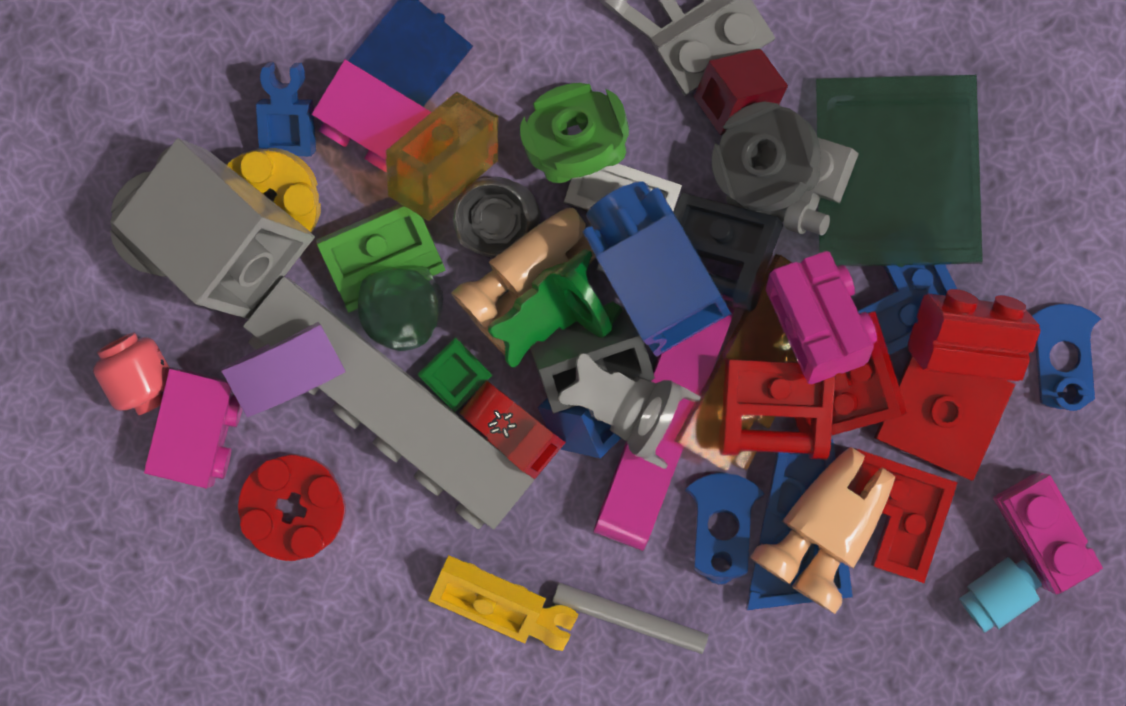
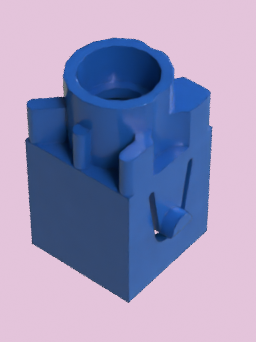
M643 181L634 182L612 191L589 209L586 217L591 226L584 229L583 234L646 345H649L656 357L731 314L659 188L651 191L647 183Z

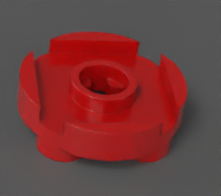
M289 454L267 460L248 476L241 489L238 501L241 531L259 551L272 558L283 561H296L314 557L334 541L342 528L346 513V502L340 484L325 464L309 456ZM293 492L301 495L300 505L306 507L307 511L304 517L295 516L292 522H288L283 519L284 511L277 508L279 499L287 500Z

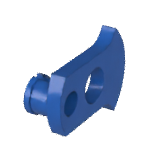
M1073 304L1047 306L1031 315L1038 322L1041 330L1036 343L1040 403L1056 409L1077 411L1095 400L1090 337L1093 327L1101 318L1092 311ZM1062 341L1073 344L1078 352L1077 364L1067 372L1056 370L1050 361V351L1054 345ZM1068 384L1073 385L1076 390V397L1071 403H1067L1063 397H1058V392H1063Z
M716 473L704 476L685 489V492L695 500L697 506L694 570L705 576L711 583L722 585L748 573L751 509L757 500L764 497L765 493L756 484L738 475ZM725 512L735 517L739 528L735 537L729 540H719L711 535L708 529V521L716 513ZM715 558H723L731 567L725 572H719L713 568L711 561Z

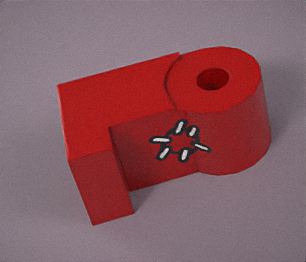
M487 380L459 412L469 423L484 434L488 441L502 452L507 459L521 471L535 479L566 443Z

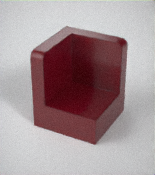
M754 49L709 61L693 98L718 133L723 135L726 132L723 126L737 111L759 102L780 104L788 85L765 53L760 49Z

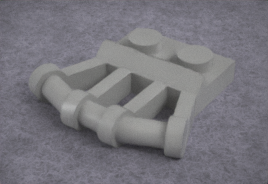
M598 0L602 5L650 40L684 96L697 89L709 61L754 49H761L775 40V36L752 0H700L701 4L685 14L675 0H657L671 22L663 28H660L627 3L628 0Z

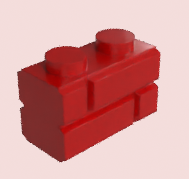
M949 289L946 296L929 293L924 295L917 314L918 322L914 323L907 345L908 351L925 371L1019 382L1020 380L1023 381L1030 362L1029 353L1034 351L1041 330L1038 322L1026 310V305L1018 299L998 295L995 297L994 302L978 300L977 297L966 291Z

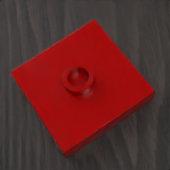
M910 354L898 382L907 413L901 417L881 422L874 438L956 475L974 481L1016 384L1001 379L925 371Z

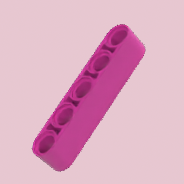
M727 305L731 312L729 316L658 356L653 369L655 379L650 381L658 383L662 380H670L699 395L701 398L697 402L684 398L679 401L670 425L656 447V455L667 463L666 469L634 455L629 450L628 442L626 441L597 517L593 533L641 551L645 549L733 317L734 307Z

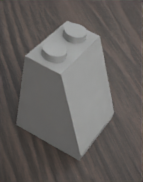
M177 138L172 146L161 153L156 162V167L141 187L127 198L124 209L113 222L195 304L247 319L253 315L315 238L307 228L207 149Z

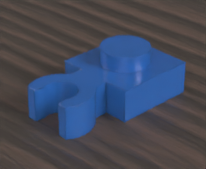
M268 62L261 70L260 81L263 89L270 95V99H260L256 103L259 149L277 148L289 151L296 156L311 157L316 152L314 116L311 115L314 111L313 99H298L297 92L305 80L304 67L302 63H294L290 67V83H282L275 76L274 62Z

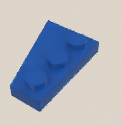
M831 438L830 454L826 460L810 459L807 453H776L758 546L762 544H778L790 533L792 529L782 521L810 485L836 459L833 438ZM810 545L801 560L798 572L791 584L780 580L755 562L746 609L755 610L813 602L792 586L820 550L818 545ZM840 563L834 576V583L842 594V598L853 597L849 566Z

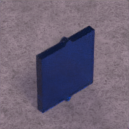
M398 0L348 61L424 107L474 46L445 23L446 18L443 13H433L419 0Z

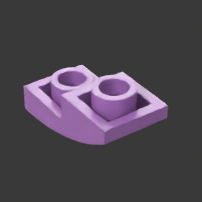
M319 321L271 347L267 344L221 369L247 417L293 399L346 372Z

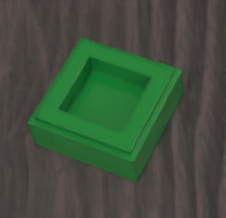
M456 337L417 374L454 412L492 376L491 372Z

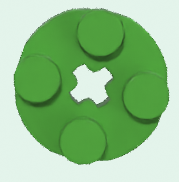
M571 83L551 89L533 103L535 111L529 116L527 122L525 117L523 118L520 125V136L529 161L535 168L544 172L547 180L552 183H564L571 178L587 176L600 171L606 166L616 165L625 158L627 153L625 143L629 136V124L624 106L615 93L605 89L607 94L605 95L601 92L592 91L590 84ZM578 125L579 129L583 130L578 134L569 135L568 128Z

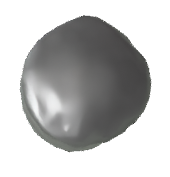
M498 176L480 178L467 186L459 196L453 213V223L458 241L464 247L490 258L496 257L538 226L540 222L539 205L533 194L520 183Z

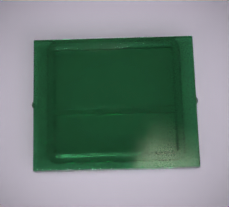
M895 75L893 77L816 79L817 137L850 147L859 153L840 204L820 198L818 212L829 215L830 223L826 233L819 235V253L830 252L837 267L840 265H896L903 267L905 265L982 264L977 75L904 77Z

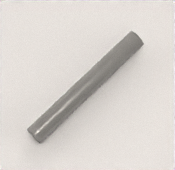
M558 583L552 603L570 607L575 611L699 654L703 653L709 634L562 583Z

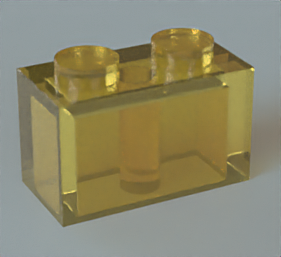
M456 91L386 150L388 196L430 221L498 161V115Z

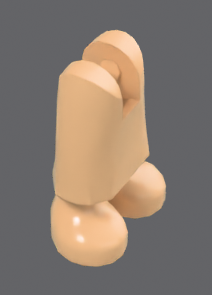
M566 208L552 215L490 260L489 264L493 270L480 280L462 283L451 292L453 298L471 317L475 325L504 356L505 344L503 340L490 335L488 331L490 323L504 316L513 307L515 300L532 288V282L543 270L568 262L583 249L589 250L593 254L590 263L596 257L583 234L586 223L573 208Z
M852 447L839 455L819 475L783 519L782 522L792 529L790 533L778 544H762L757 546L750 556L753 561L785 583L791 584L798 572L801 560L810 545H818L820 550L808 567L799 575L792 587L833 614H836L842 604V594L834 583L836 570L840 563L854 569L875 530L896 477L882 467L866 484L860 496L849 490L847 487L856 476L865 458V455Z

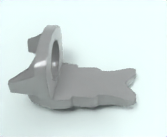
M580 353L576 359V380L561 390L557 399L558 402L564 405L588 408L592 417L610 424V430L628 442L629 450L634 455L666 469L667 463L656 455V447L669 427L679 401L684 398L697 402L701 397L670 380L654 383L639 377L631 380L615 370L607 373L589 355Z

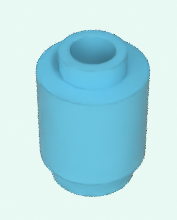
M1007 557L967 586L969 592L960 597L959 600L978 627L986 633L994 626L999 630L1040 601L1035 590L1041 587L1042 583L1024 560L1015 564Z

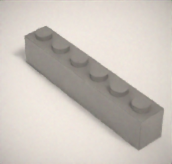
M284 276L244 324L243 327L253 334L248 343L256 350L267 344L271 347L319 321L346 372L308 392L315 395L321 389L336 401L331 410L354 429L360 423H363L377 435L372 443L381 452L395 462H398L402 456L419 469L414 474V478L437 496L444 489L460 502L455 511L477 529H480L486 523L494 530L535 478L521 471L502 452L493 446L484 435L292 279Z

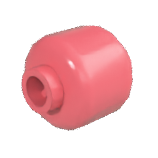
M135 332L116 339L97 352L100 359L95 364L93 372L114 409L125 411L134 408L138 415H142L161 405L162 392H164L170 368L153 339L148 337L138 338Z

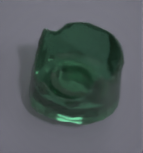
M424 266L414 269L387 268L371 273L361 282L359 290L358 315L361 325L372 340L391 350L408 351L421 347L432 336L442 314L443 291L439 284L435 282L430 270Z

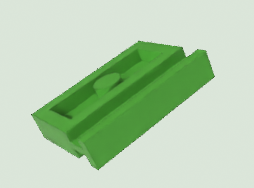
M414 197L316 240L348 313L446 271Z

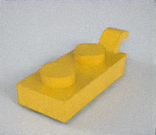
M448 555L428 600L524 644L530 635L541 640L549 648L558 651L564 650L571 634L560 630L556 625L571 631L579 615L575 610L564 605H556L548 609L542 608L546 598L527 590L521 585L510 583L481 570L474 564L463 562Z

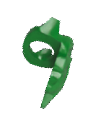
M583 249L568 262L543 270L532 282V288L518 297L513 307L504 316L490 323L488 327L490 335L503 340L505 344V360L509 366L516 367L528 349L537 341H545L558 328L564 330L576 321L600 338L605 337L611 332L613 323L623 309L613 301L603 306L589 286L586 271L593 255L591 251Z

